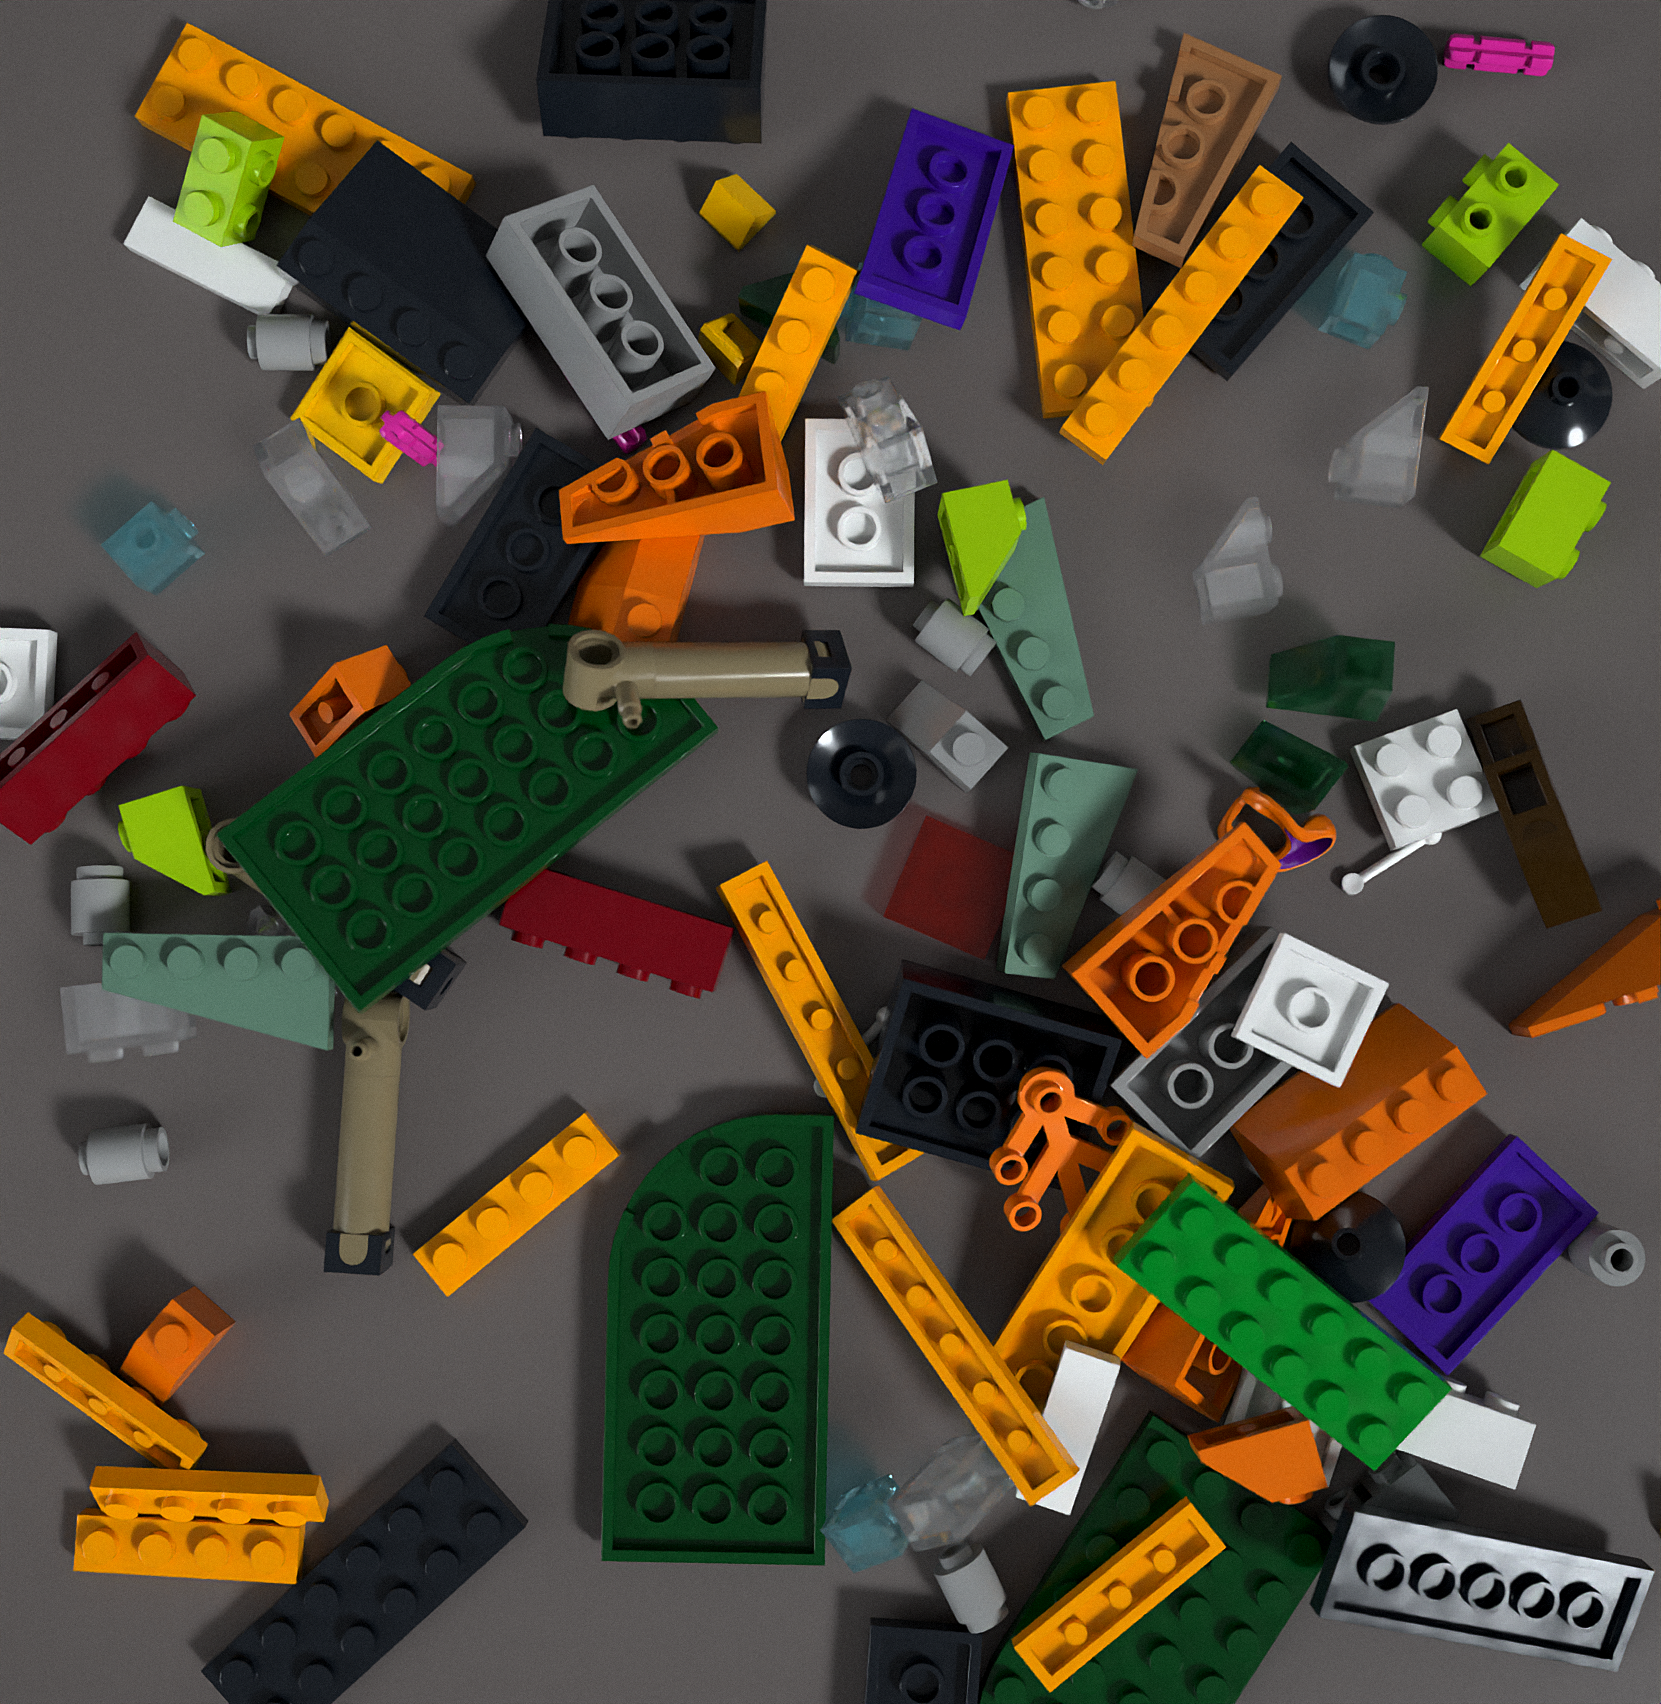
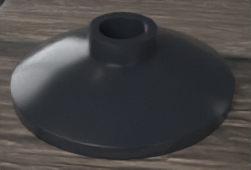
M1391 15L1370 16L1353 23L1336 41L1328 61L1329 85L1340 106L1353 117L1377 125L1398 123L1417 113L1433 93L1438 76L1436 53L1425 33L1408 20ZM1377 72L1384 77L1385 84L1374 82L1370 78L1369 73Z
M1563 341L1512 427L1528 442L1546 449H1567L1580 445L1590 439L1604 425L1612 406V385L1604 365L1593 353L1584 347ZM1559 382H1564L1570 387L1572 392L1571 398H1565L1559 393Z
M852 719L833 726L818 739L810 753L806 775L810 795L816 806L825 816L835 823L848 828L870 829L888 823L904 810L915 789L917 769L910 746L896 730L876 720ZM859 765L868 767L872 773L871 781L863 786L856 785L850 776L852 769Z
M1355 1191L1316 1221L1297 1219L1291 1237L1292 1256L1351 1303L1369 1301L1386 1292L1399 1277L1405 1261V1238L1395 1215L1378 1199ZM1350 1234L1358 1239L1360 1248L1356 1254L1347 1256L1338 1250L1337 1241L1342 1235Z

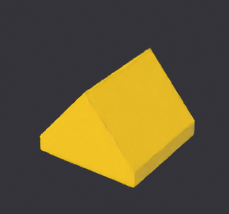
M738 174L716 180L699 213L707 223L739 252L776 214V210Z
M729 313L704 323L699 331V344L711 362L735 386L750 371L762 342L734 313Z

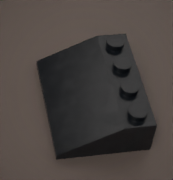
M548 0L536 77L543 136L566 137L570 139L581 137L613 138L626 141L643 139L673 140L675 142H727L730 144L761 143L764 111L767 0Z
M378 140L308 219L276 265L286 281L469 412L531 325L486 257L498 229Z
M902 959L884 1016L855 1133L992 1171L989 1164L992 1153L1004 1145L1023 1112L1017 1101V1093L1024 1075L1037 1067L1058 1069L1064 1072L1071 1080L1075 1095L1100 1105L1122 1038L1117 1027L1106 1016ZM1055 1092L1045 1094L1040 1102L1047 1101ZM1065 1117L1069 1133L1088 1141L1093 1126ZM1043 1126L1023 1155L1028 1165L1027 1174L1047 1142ZM1016 1160L1005 1162L1001 1170L1005 1171L1013 1168ZM1055 1174L1048 1187L1061 1190L1057 1174Z

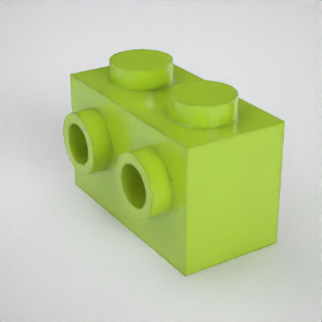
M237 111L203 114L173 222L219 247L254 240L261 222L263 208L277 168V161L285 137Z
M1510 143L1501 150L1494 160L1484 154L1462 179V182L1469 189L1460 200L1457 201L1453 196L1449 195L1427 221L1435 229L1421 246L1469 286L1474 284L1491 267L1559 186L1557 182Z
M1552 449L1532 462L1480 557L1535 588L1541 587L1557 578L1562 580L1578 560L1580 551L1575 549V546L1584 531L1589 532L1602 517L1607 504L1601 500L1611 482Z

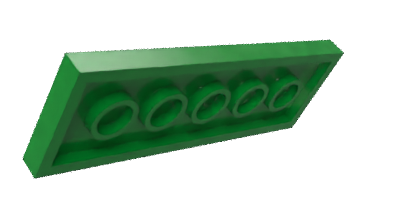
M1190 1172L1113 1256L1115 1264L1120 1270L1374 1471L1452 1390L1446 1379Z

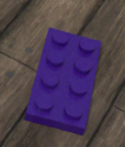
M912 108L854 294L960 331L967 317L1014 145Z
M1509 1134L1406 1244L1404 1265L1394 1284L1386 1292L1368 1302L1437 1368L1448 1376L1599 1212L1518 1136Z

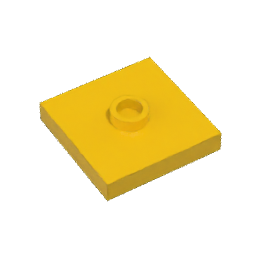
M348 327L290 419L371 480L382 484L403 452L380 435L379 430L385 424L380 417L388 410L394 415L403 410L419 424H422L441 395V392L358 331Z

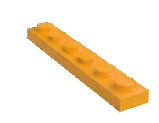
M1259 165L1063 424L1059 433L1103 465L1304 197Z
M768 861L716 887L715 889L871 1181L882 1179L924 1154L921 1151L855 1133L873 1057Z
M880 1186L872 1188L832 1219L834 1226L1030 1507L1074 1477L1080 1468Z

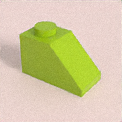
M1008 480L942 493L937 515L963 616L975 614L1014 553L1021 532L1026 530V514L1023 502L1020 497H1012Z
M182 785L118 805L122 820L118 822L119 836L126 850L133 853L134 859L202 895L223 896L232 893L227 874L218 870L209 861L206 854V839L212 829L201 789Z

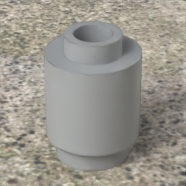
M259 314L256 325H248L247 328L250 359H258L262 370L317 371L318 365L324 366L332 354L329 322L327 320H316L314 315Z
M949 598L941 606L932 600L913 624V627L920 631L915 639L917 644L955 673L960 669L969 677L972 676L997 643V641L987 635L989 628L972 615L963 616L962 608Z
M1116 851L1100 870L1091 887L1101 894L1099 897L1100 901L1122 915L1165 882L1166 879L1134 856L1130 855L1126 858Z
M112 865L77 867L76 880L71 881V935L83 936L84 946H103V933H130V881L124 879V868Z
M149 1123L93 1129L89 1133L88 1140L82 1142L79 1147L81 1172L83 1175H90L95 1185L152 1179L155 1172H163L168 1169L169 1142L166 1131L163 1127L152 1128Z
M1591 1221L1568 1246L1570 1260L1580 1272L1610 1286L1619 1287L1634 1282L1640 1276L1645 1266V1251L1638 1238L1627 1231L1604 1222Z
M962 1540L949 1545L938 1555L940 1562L935 1566L933 1574L957 1621L960 1624H966L970 1633H980L1000 1623L1009 1612L1005 1604L1007 1593L981 1544L969 1545L968 1541Z

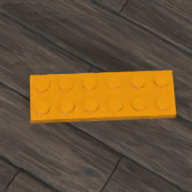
M189 23L185 25L135 114V118L142 126L191 152L203 114L237 111L284 136L277 168L268 193L310 216L313 215L377 140L464 205L476 185L473 176Z
M1116 81L1008 92L1006 107L1010 142L1014 145L1012 159L1043 419L1070 416L1144 318L1136 249L1132 246L1134 232ZM1152 399V401L1149 403V405H1148L1147 407H1150V406H1151V404H1152L1153 401H1154L1153 399Z
M1135 1122L1132 1123L991 1343L1040 1413H1042L1066 1340L1121 1357L1122 1359L1160 1301L1116 1266L1113 1256L1189 1172L1224 1201L1228 1199L1234 1190L1232 1179Z

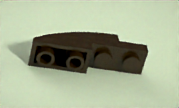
M1522 700L1511 702L1466 719L1494 800L1546 929L1602 912L1603 909Z

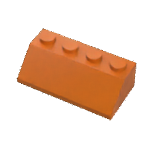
M1395 1003L1372 1019L1340 1088L1300 1070L1256 1101L1229 1129L1285 1217L1288 1219L1316 1221L1486 1096L1487 1092L1455 1044L1402 1004Z

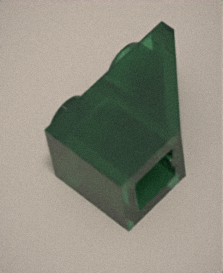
M1336 635L1271 654L1265 708L1376 722L1393 691L1395 642Z

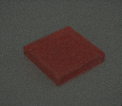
M925 816L882 917L985 960L1005 913L1014 853L929 816Z

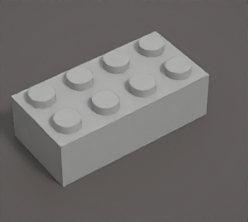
M594 185L503 218L486 257L608 440L694 400L716 368Z
M1256 926L1225 956L1227 958L1219 973L1214 974L1197 1002L1200 1005L1189 1023L1148 1059L1144 1058L1133 1047L1112 1068L1107 1086L1154 1134L1196 1159H1199L1292 1067V1065L1231 1036L1279 935L1272 926Z

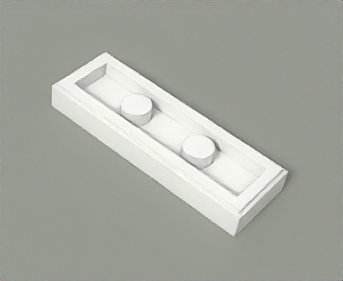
M148 196L124 242V245L130 251L257 315L279 314L293 285L282 277L276 266L278 261L243 243L219 247L173 222L176 210Z
M1069 1340L1065 1341L1041 1415L1080 1470L1074 1477L1035 1504L1070 1515L1120 1369L1121 1357ZM1016 1488V1497L1025 1500L1021 1492Z

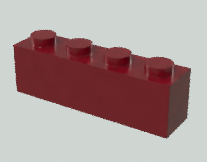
M138 632L131 635L0 754V823L30 845L44 833L57 829L66 818L67 812L80 800L99 791L111 772L126 759L134 758L140 754L146 747L149 738L167 722L175 721L184 714L190 701L196 697L184 672Z
M547 868L507 899L499 923L500 926L513 929L511 936L513 941L542 949L545 940L566 946L563 956L590 965L596 964L597 957L605 958L619 963L616 970L618 974L648 982L650 973L671 979L670 990L698 999L701 998L703 990L712 993L716 991L735 931L734 927Z

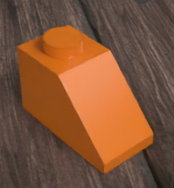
M384 645L334 663L289 715L314 756L318 757L410 687L411 683L404 668L398 664L389 647Z
M194 1286L176 1296L167 1304L135 1341L118 1373L133 1386L148 1392L154 1399L156 1406L161 1408L236 1321Z
M1293 1406L1187 1435L1191 1448L1202 1463L1272 1503L1280 1501L1282 1504L1301 1503L1310 1499L1313 1496V1491L1328 1487L1310 1422L1306 1416Z

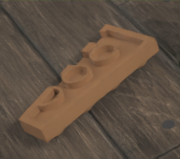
M1183 33L1176 68L1133 237V247L1182 268L1277 93L1282 75Z

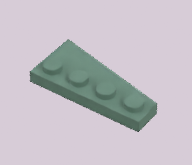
M1044 497L1024 506L1026 530L1021 532L1014 553L980 604L977 613L983 625L989 628L988 635L997 641L994 647L1042 742L1092 718L1094 713Z
M1030 752L996 965L997 971L1007 974L1055 979L1138 769Z
M103 933L101 990L327 1051L333 1049L335 983L297 936Z

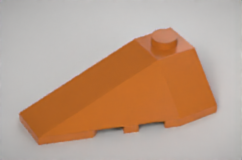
M766 391L710 404L695 413L698 419L670 435L664 430L650 438L653 445L626 460L615 458L560 489L559 499L563 540L567 544L739 533L794 521L795 515L789 471Z
M705 535L606 541L578 583L567 625L605 631L617 637L621 642H677Z
M1241 822L1105 927L1064 963L1062 967L1144 1058L1148 1059L1190 1022L1200 1005L1197 1002L1213 975L1219 973L1227 959L1225 957L1227 951L1242 926L1249 922L1282 864L1245 822Z
M1661 897L1656 899L1658 908L1636 917L1510 1022L1508 1026L1512 1035L1534 1038L1599 1017L1606 1013L1607 1010L1604 1003L1612 1001L1614 1006H1622L1635 1002L1640 1004L1658 998L1657 993L1659 989L1657 986L1661 985Z
M1263 1184L1238 1212L1283 1247L1292 1219L1285 1217L1271 1193ZM1159 1301L1121 1359L1140 1377L1219 1423L1237 1387L1243 1366L1161 1301Z

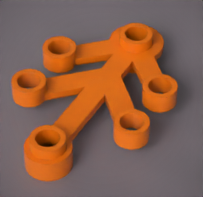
M1037 1067L1027 1072L1019 1084L1017 1101L1023 1112L1004 1145L992 1153L989 1164L996 1179L1004 1185H1014L1024 1179L1017 1193L1008 1197L1004 1204V1213L1009 1223L1018 1231H1029L1039 1224L1042 1211L1038 1203L1054 1175L1057 1174L1068 1211L1060 1222V1233L1062 1234L1087 1195L1078 1163L1101 1172L1114 1153L1106 1148L1071 1135L1065 1117L1095 1127L1102 1139L1107 1144L1113 1146L1119 1145L1133 1122L1126 1112L1118 1106L1104 1107L1075 1095L1074 1086L1064 1072L1050 1067ZM1055 1092L1050 1099L1040 1102L1045 1094ZM1122 1120L1117 1129L1107 1131L1108 1126L1112 1122ZM1043 1126L1047 1142L1027 1174L1028 1165L1023 1155ZM1016 1160L1013 1168L1005 1171L1001 1170L1005 1162ZM1030 1207L1029 1211L1023 1216H1015L1020 1208Z

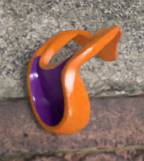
M1248 787L1241 793L1221 819L1217 830L1219 839L1232 830L1234 827L1231 823L1245 804H1249L1256 811L1273 820L1279 825L1286 837L1284 846L1277 852L1272 853L1282 864L1278 872L1289 871L1314 861L1328 852L1336 841L1335 826L1325 814L1309 815L1299 826L1285 809L1271 797L1260 792L1258 787Z

